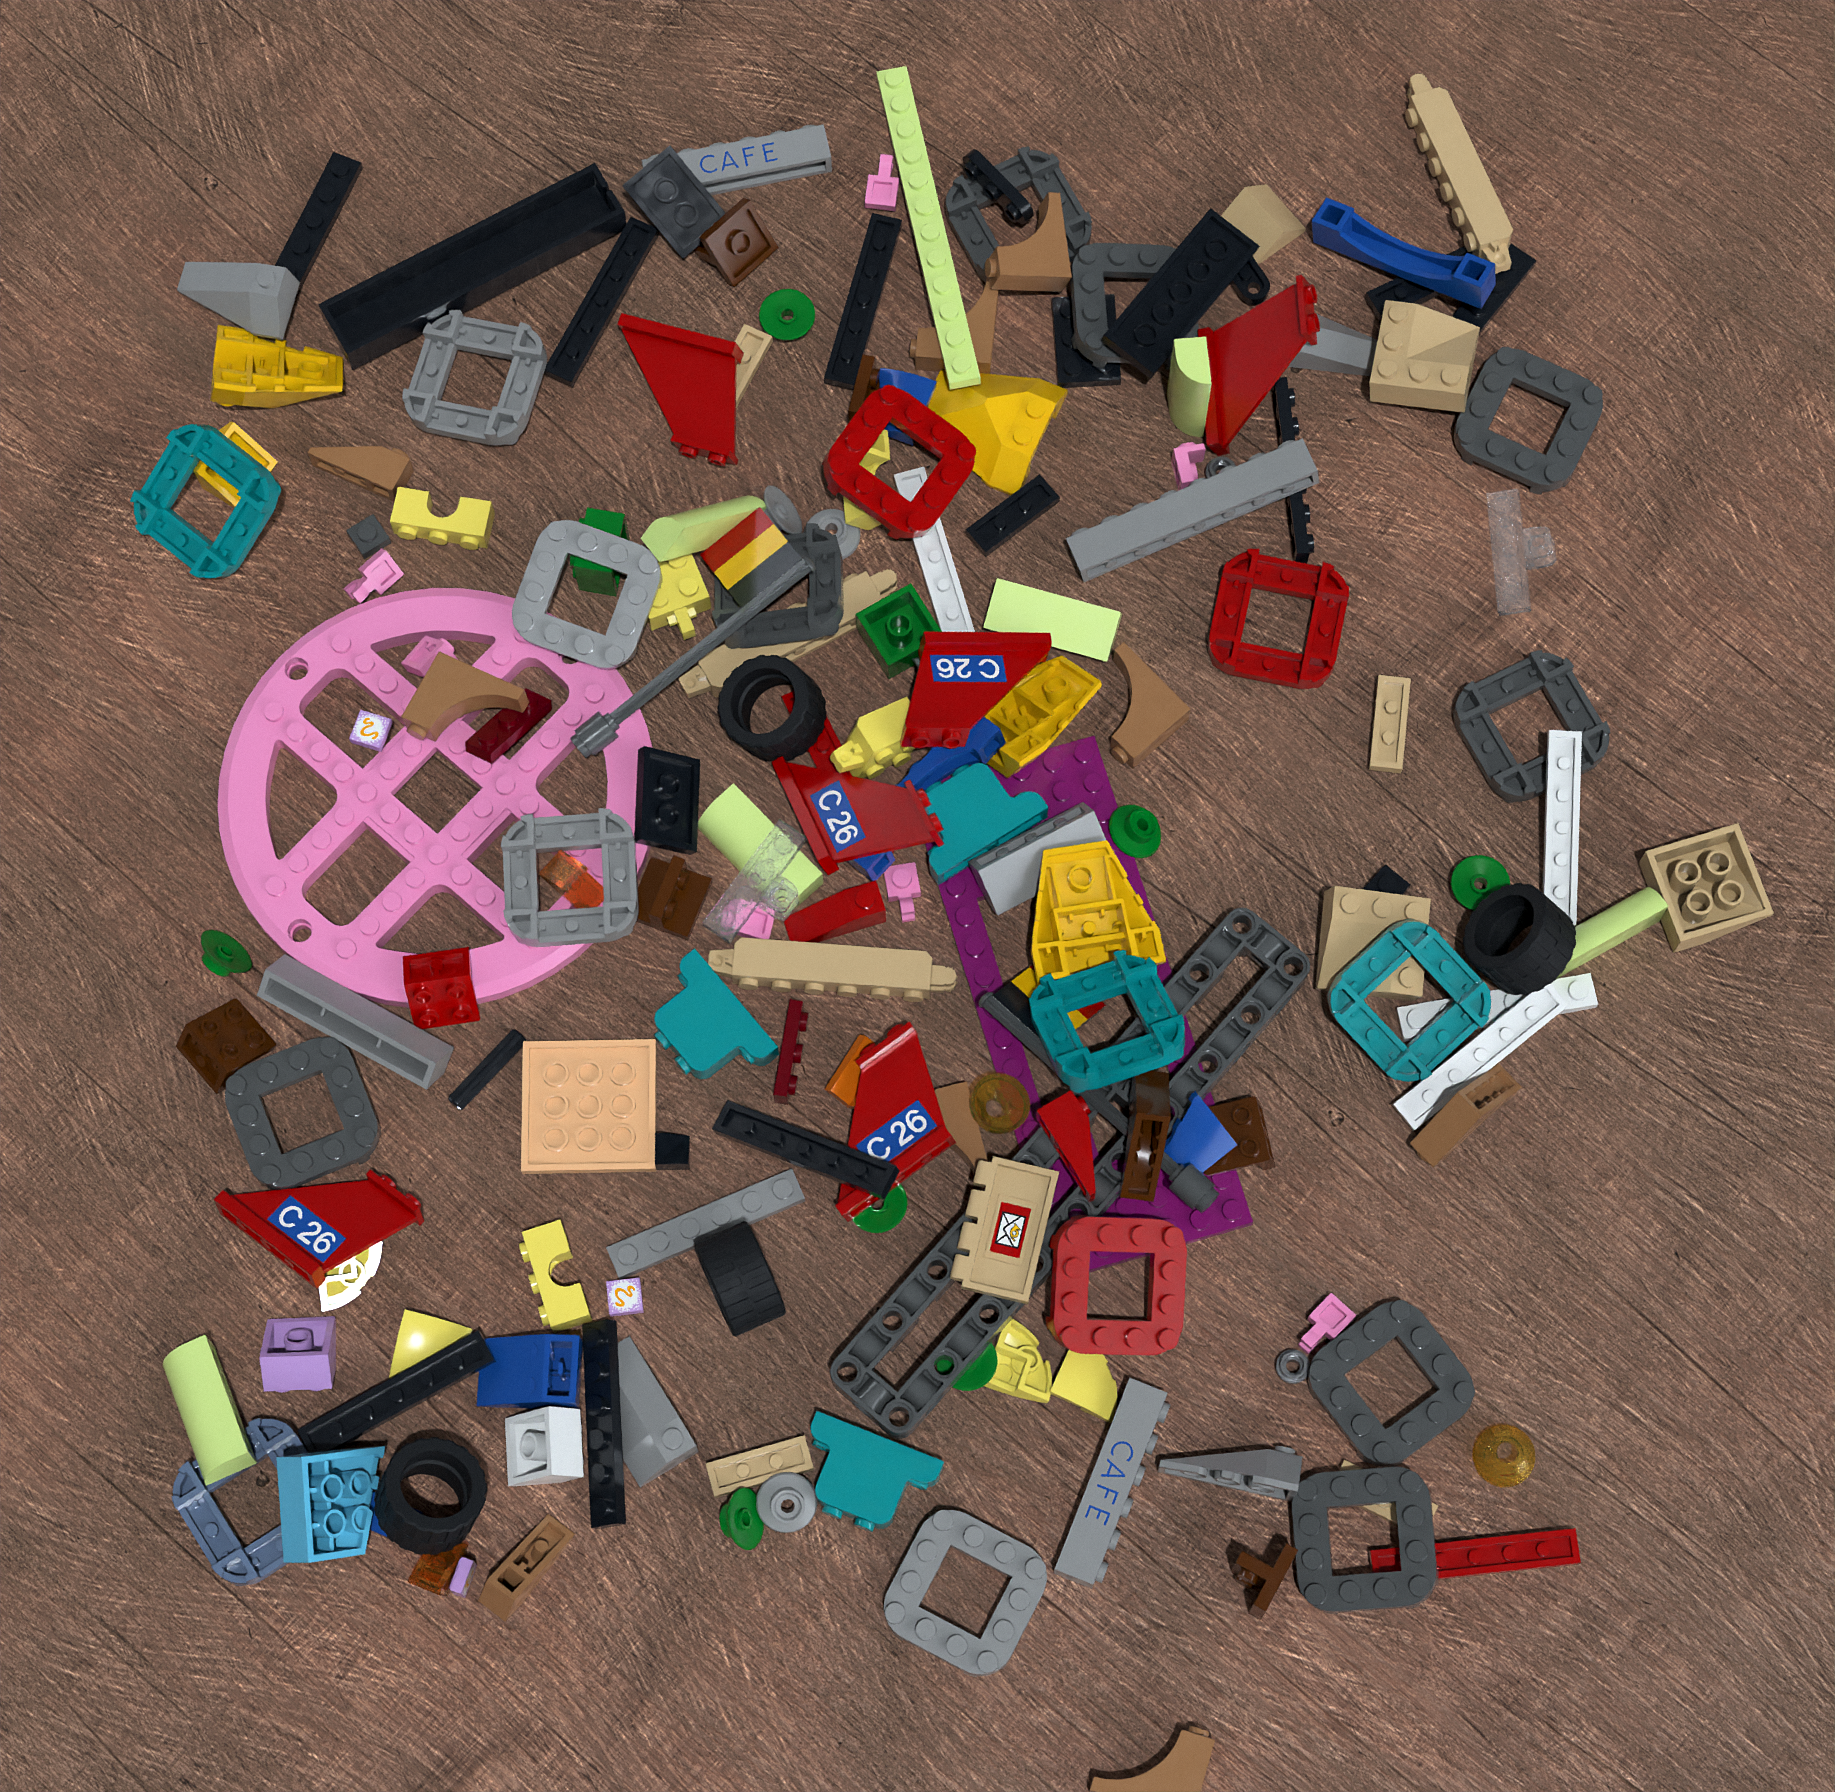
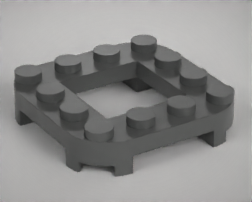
M1029 146L1019 148L1017 156L994 167L1018 191L1032 186L1041 202L1048 192L1060 193L1069 261L1072 262L1080 248L1090 244L1092 220L1089 211L1085 213L1059 168L1060 161L1053 153L1049 155L1042 151L1030 150ZM961 175L953 181V186L947 193L946 218L976 273L986 283L985 262L999 244L983 218L980 209L995 202L986 196L983 186L976 179L972 181L969 178L965 179Z
M1093 243L1080 248L1070 266L1072 278L1069 282L1074 334L1071 340L1074 349L1078 348L1087 359L1093 361L1092 366L1104 368L1107 363H1129L1101 341L1103 335L1109 329L1107 326L1104 277L1151 279L1176 250L1175 248L1166 245ZM1198 323L1186 338L1198 337ZM1172 354L1164 363L1165 370H1170Z
M1502 347L1484 364L1467 399L1465 413L1461 412L1457 419L1453 432L1456 448L1462 455L1461 459L1467 464L1472 465L1473 461L1531 486L1529 491L1531 493L1541 495L1542 492L1553 491L1562 486L1565 487L1569 483L1601 416L1603 409L1602 390L1587 378L1520 349ZM1512 383L1569 408L1546 455L1488 430Z
M807 523L806 532L783 535L801 557L807 556L815 564V571L811 570L809 572V598H807V606L757 613L724 640L728 648H750L810 640L822 636H832L838 632L839 623L844 614L843 558L836 535L819 529L816 523ZM715 575V603L712 616L716 628H718L738 612L741 607Z
M1542 650L1531 652L1528 658L1477 683L1471 681L1463 688L1453 710L1455 726L1492 790L1508 803L1531 800L1546 792L1547 753L1524 765L1522 763L1517 764L1492 721L1490 714L1542 689L1566 731L1582 732L1581 775L1594 769L1602 761L1608 749L1609 725L1607 721H1601L1572 671L1574 665L1568 658L1563 659L1551 653H1542Z
M334 1037L313 1038L240 1068L226 1081V1106L249 1167L257 1180L271 1190L296 1188L357 1162L361 1165L370 1159V1155L378 1145L381 1127L356 1063L349 1050ZM323 1073L344 1129L282 1154L263 1106L262 1097Z
M1404 1300L1387 1302L1372 1310L1321 1348L1314 1356L1308 1371V1389L1313 1399H1317L1357 1451L1356 1455L1363 1462L1380 1467H1395L1403 1463L1408 1457L1456 1421H1459L1469 1409L1475 1395L1473 1381L1467 1369L1424 1314ZM1397 1338L1437 1392L1389 1428L1385 1429L1346 1379L1345 1375L1390 1341Z
M1403 1467L1322 1472L1314 1474L1299 1483L1298 1492L1292 1500L1295 1548L1298 1549L1296 1554L1297 1580L1302 1595L1312 1606L1328 1614L1394 1608L1412 1609L1420 1606L1421 1603L1430 1597L1439 1579L1432 1497L1425 1482L1416 1472ZM1396 1503L1401 1571L1333 1576L1329 1508Z

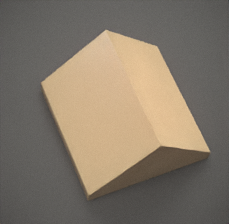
M1267 184L1244 187L1221 215L1260 246L1253 256L1258 265L1306 230Z

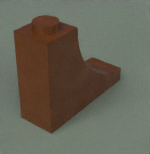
M1148 1071L1133 1077L1120 1198L1154 1202L1171 1119L1169 1074L1166 1072Z

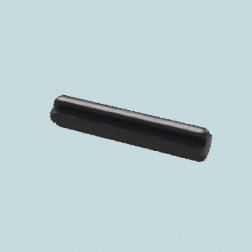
M511 1030L448 1096L449 1102L458 1110H463L523 1047V1041H526L525 1037L517 1030Z

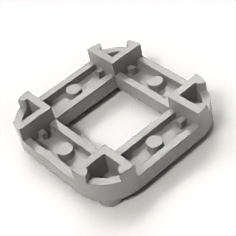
M449 310V315L437 319L432 324L427 323L422 332L425 341L409 389L404 388L402 395L406 411L412 423L422 431L431 434L493 446L515 444L528 424L547 365L546 349L538 334L532 330L530 325L520 322L519 327L480 320L463 316L461 310ZM457 350L512 360L497 407L493 406L492 410L441 401Z
M554 521L541 532L536 541L513 604V625L518 633L534 646L542 647L601 670L618 668L630 659L632 660L638 650L637 646L658 589L661 588L662 574L660 565L653 553L638 543L577 521ZM568 555H573L627 575L606 635L546 614Z
M598 808L599 813L534 818L533 814L521 816V820L516 822L507 831L506 835H503L501 841L505 910L503 912L511 933L519 943L532 947L615 941L631 934L639 913L636 844L630 825L622 817L612 813L610 809ZM602 848L603 907L540 911L537 853Z
M940 1510L922 1524L886 1593L884 1600L886 1622L892 1633L900 1640H905L964 1671V1674L973 1677L994 1674L1003 1669L1010 1661L1022 1634L1044 1594L1047 1582L1046 1565L1039 1554L1031 1547L961 1511ZM951 1547L1011 1578L981 1639L919 1607Z

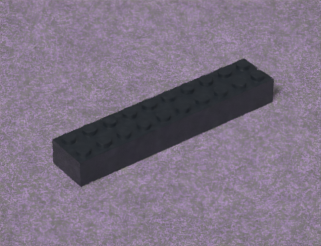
M593 163L318 304L326 326L351 369L354 370L422 335L427 323L432 324L437 319L449 315V310H461L463 314L622 232L627 224L625 211L613 191L609 190L608 183L597 165Z

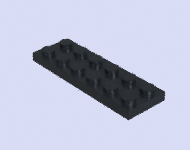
M1210 208L1107 330L1101 341L1151 379L1171 356L1174 339L1186 338L1255 255L1260 246Z

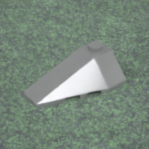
M185 262L177 291L203 307L218 313L231 323L239 325L254 336L283 340L300 282L286 267L261 263Z
M1317 314L1320 323V331L1316 332L1317 344L1311 346L1307 341L1288 366L1371 376L1378 340Z
M629 1336L618 1343L623 1460L641 1488L699 1451L679 1415Z
M1275 1446V1450L1263 1449L1160 1460L1157 1472L1292 1502L1298 1492L1303 1456L1295 1455L1296 1451L1294 1449Z

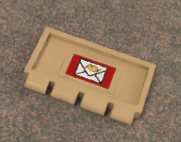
M993 1156L992 1162L979 1160L973 1184L985 1188V1191L971 1190L965 1217L977 1220V1224L963 1222L957 1246L958 1250L968 1252L969 1257L955 1254L950 1279L962 1282L961 1289L1028 1305L1059 1171Z

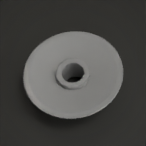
M767 486L763 494L767 507L764 511L780 532L784 530L789 534L801 533L802 521L792 501L777 487Z
M822 510L813 515L807 522L816 523L819 529L825 531L831 529L837 531L834 535L837 537L843 559L853 554L859 545L860 528L845 524V514L842 510Z
M782 1472L775 1474L761 1485L757 1493V1513L761 1521L768 1528L776 1532L792 1533L799 1531L810 1523L816 1513L817 1498L815 1489L805 1477L797 1473ZM786 1499L794 1502L790 1509H783L781 1503Z

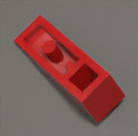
M875 880L838 892L783 918L789 941L818 943L886 922V909Z
M1070 1090L1037 1109L1036 1119L1088 1203L1095 1200L1096 1195L1088 1117L1091 1111L1083 1097L1079 1096L1076 1098L1073 1091Z

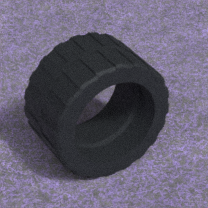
M759 655L756 658L744 661L743 664L731 671L732 673L723 683V688L718 697L719 705L717 706L720 723L731 739L751 755L766 762L774 761L781 756L787 761L793 760L795 757L806 753L817 742L818 736L824 729V721L827 715L825 697H823L822 690L814 680L787 658H781L778 655ZM783 684L792 685L795 692V702L788 719L771 732L753 733L750 726V715L758 697L771 687Z
M1515 883L1514 885H1506L1489 894L1486 899L1478 904L1476 910L1472 912L1464 930V953L1469 962L1501 990L1509 992L1511 995H1528L1535 991L1538 992L1555 981L1559 974H1562L1576 946V929L1571 918L1538 888L1536 889L1530 884ZM1532 925L1525 940L1513 951L1507 953L1515 937L1525 928Z
M746 1221L694 1243V1249L703 1272L733 1336L741 1335L785 1315L786 1309L760 1246Z
M439 1437L420 1438L402 1446L400 1451L392 1456L374 1497L375 1516H377L378 1524L381 1530L386 1533L387 1538L398 1544L400 1548L420 1555H436L440 1552H447L452 1550L457 1544L462 1543L467 1534L470 1533L486 1501L487 1483H485V1473L478 1464L479 1461L476 1457L472 1456L468 1449L462 1445L460 1446L449 1439H439ZM425 1474L435 1476L446 1482L454 1490L459 1500L460 1511L455 1515L445 1518H432L422 1515L407 1503L402 1494L400 1483L405 1478L413 1475Z

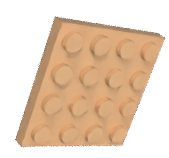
M656 1039L523 1041L522 1174L656 1172Z

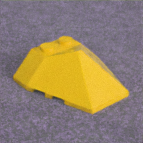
M218 325L210 401L217 402L222 406L240 405L277 408L342 392L343 357L307 346L304 347L303 351L287 347V340L276 339L274 343L260 339L243 328Z
M940 370L935 380L937 381L936 389L928 408L961 431L969 439L970 443L975 446L976 455L972 471L981 477V481L988 487L1011 496L1024 486L1030 474L1031 460L1051 418L1056 419L1068 394V390L1040 378L980 373L981 384L950 390L945 370Z
M1062 655L1038 664L984 716L1000 728L1006 741L987 764L1009 778L1033 762L1052 744L1101 688V681Z
M1107 840L1046 849L1042 852L1031 944V956L1037 983L1039 984L1040 978L1050 973L1053 979L1057 980L1114 961L1113 952L1126 950V955L1141 957L1145 960L1150 957L1157 966L1166 963L1160 930L1155 921H1152L1143 906L1144 902L1140 895L1136 894L1127 879L1126 871Z

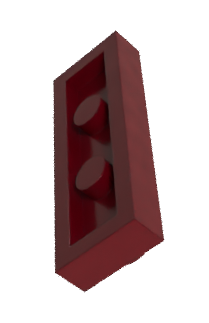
M525 688L524 690L529 700L525 711L522 713L508 708L501 709L465 741L466 752L492 764L552 710L551 700Z
M790 999L773 1094L774 1102L778 1104L788 1105L789 1095H796L798 1076L793 1075L795 1063L801 1064L804 1044H798L800 1032L807 1031L809 1013L804 1012L803 1001Z

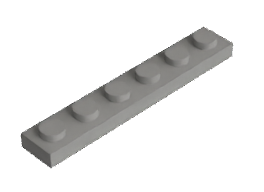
M789 1169L606 1247L619 1280H622L694 1249L695 1242L740 1222L746 1221L751 1225L805 1202V1197L793 1169Z

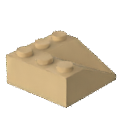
M1385 300L1369 382L1370 401L1465 413L1480 327L1419 304Z
M1739 823L1645 851L1639 862L1647 886L1657 891L1668 905L1661 918V922L1673 953L1707 943L1774 914Z
M1333 886L1326 890L1323 900L1315 989L1329 991L1336 976L1393 924L1412 918L1429 925L1431 899ZM1411 955L1368 996L1414 1001L1423 995L1425 968Z

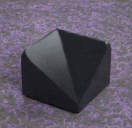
M655 1133L656 1170H690V1136Z

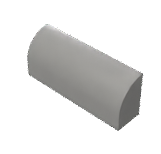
M1082 802L968 861L987 902L993 911L1000 915L1037 895L1043 850L1105 841L1106 838L1094 810Z

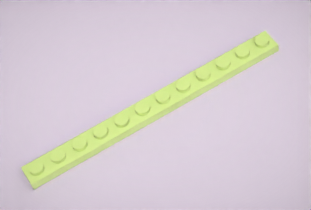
M903 66L876 71L949 389L981 384V377L907 67Z

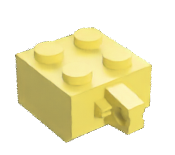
M688 554L663 562L658 561L661 568L662 584L661 588L658 589L647 619L649 627L653 631L666 625L671 627L677 624L683 640L694 637L696 634L691 619L697 617L698 613L711 609V602L693 555Z
M908 697L858 718L845 743L833 751L830 756L832 763H834L839 773L849 771L854 777L873 779L883 773L885 768L891 765L900 767L911 759V753L915 748L900 746V739L910 704Z

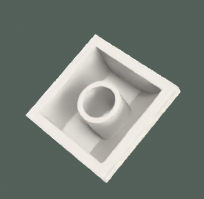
M547 1406L505 1418L508 1486L563 1483L584 1477L580 1409Z

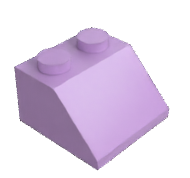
M335 1316L267 1320L259 1357L264 1392L276 1391L283 1393L290 1390L320 1391L332 1389L336 1371Z

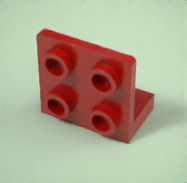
M469 947L403 956L404 987L413 1023L416 1027L427 1029L480 1020L479 1007L472 981Z

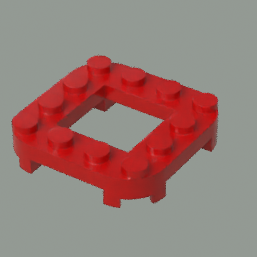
M885 385L867 397L825 455L822 465L825 479L829 484L827 489L834 496L838 492L887 527L890 530L887 535L898 540L900 537H922L931 529L970 475L974 467L976 448L961 431L911 394L893 385ZM889 422L940 459L911 502L859 465Z
M1247 549V552L1241 553L1229 562H1226L1222 571L1208 639V652L1212 665L1232 676L1297 689L1321 687L1330 677L1335 666L1349 598V586L1346 585L1343 577L1334 570L1335 566L1323 562L1321 567L1259 554L1260 549ZM1252 588L1315 600L1304 654L1241 642Z
M1072 1216L1071 1219L1058 1229L1055 1235H1052L1049 1248L1053 1249L1050 1316H1046V1326L1051 1331L1054 1339L1065 1349L1080 1354L1158 1355L1175 1348L1178 1344L1184 1321L1187 1247L1182 1230L1170 1222L1153 1217ZM1090 1251L1150 1253L1147 1319L1087 1318Z

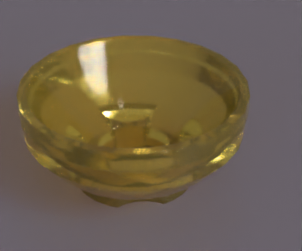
M995 1073L983 1077L975 1085L970 1095L969 1107L971 1115L981 1128L993 1134H1006L1018 1129L1025 1122L1030 1111V1099L1025 1087L1017 1079L1007 1074ZM993 1100L1001 1104L1003 1108V1115L1001 1117L995 1118L987 1113L986 1103Z
M1510 1425L1493 1426L1485 1430L1474 1444L1472 1452L1474 1467L1479 1476L1493 1486L1500 1488L1517 1486L1531 1474L1534 1468L1535 1449L1533 1443L1517 1427ZM1503 1443L1513 1445L1517 1452L1516 1459L1510 1463L1501 1461L1497 1456L1499 1445Z

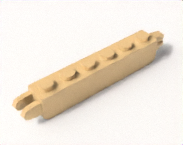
M1415 73L1409 80L1410 88L1407 91L1409 106L1405 110V116L1409 127H1414L1417 133L1418 147L1421 152L1426 153L1429 159L1428 165L1432 176H1437L1439 180L1441 196L1445 202H1449L1452 208L1454 224L1457 227H1461L1467 251H1472L1473 255L1495 263V274L1507 271L1512 263L1508 248L1513 228L1448 91L1440 87L1432 89L1425 75Z
M887 569L869 576L867 571L859 575L854 573L844 578V614L836 634L810 640L750 648L730 649L723 644L711 650L697 662V666L679 678L681 688L688 698L711 691L714 697H719L723 683L730 676L731 671L748 659L756 658L759 655H778L781 658H787L794 662L857 629L856 613L898 590L897 573ZM801 602L795 603L787 609L805 607L807 602L803 604Z
M742 937L735 942L734 949L711 950L708 959V965L717 975L732 978L733 984H738L739 988L746 990L758 989V986H767L777 992H790L791 988L804 989L805 993L821 995L824 991H833L843 997H855L857 993L870 994L871 998L879 1000L889 999L890 996H900L905 1001L921 1002L923 998L930 999V992L943 993L946 991V993H951L952 990L954 991L957 985L956 979H958L955 970L949 968V966L946 968L945 966L932 965V957L928 952L918 950Z

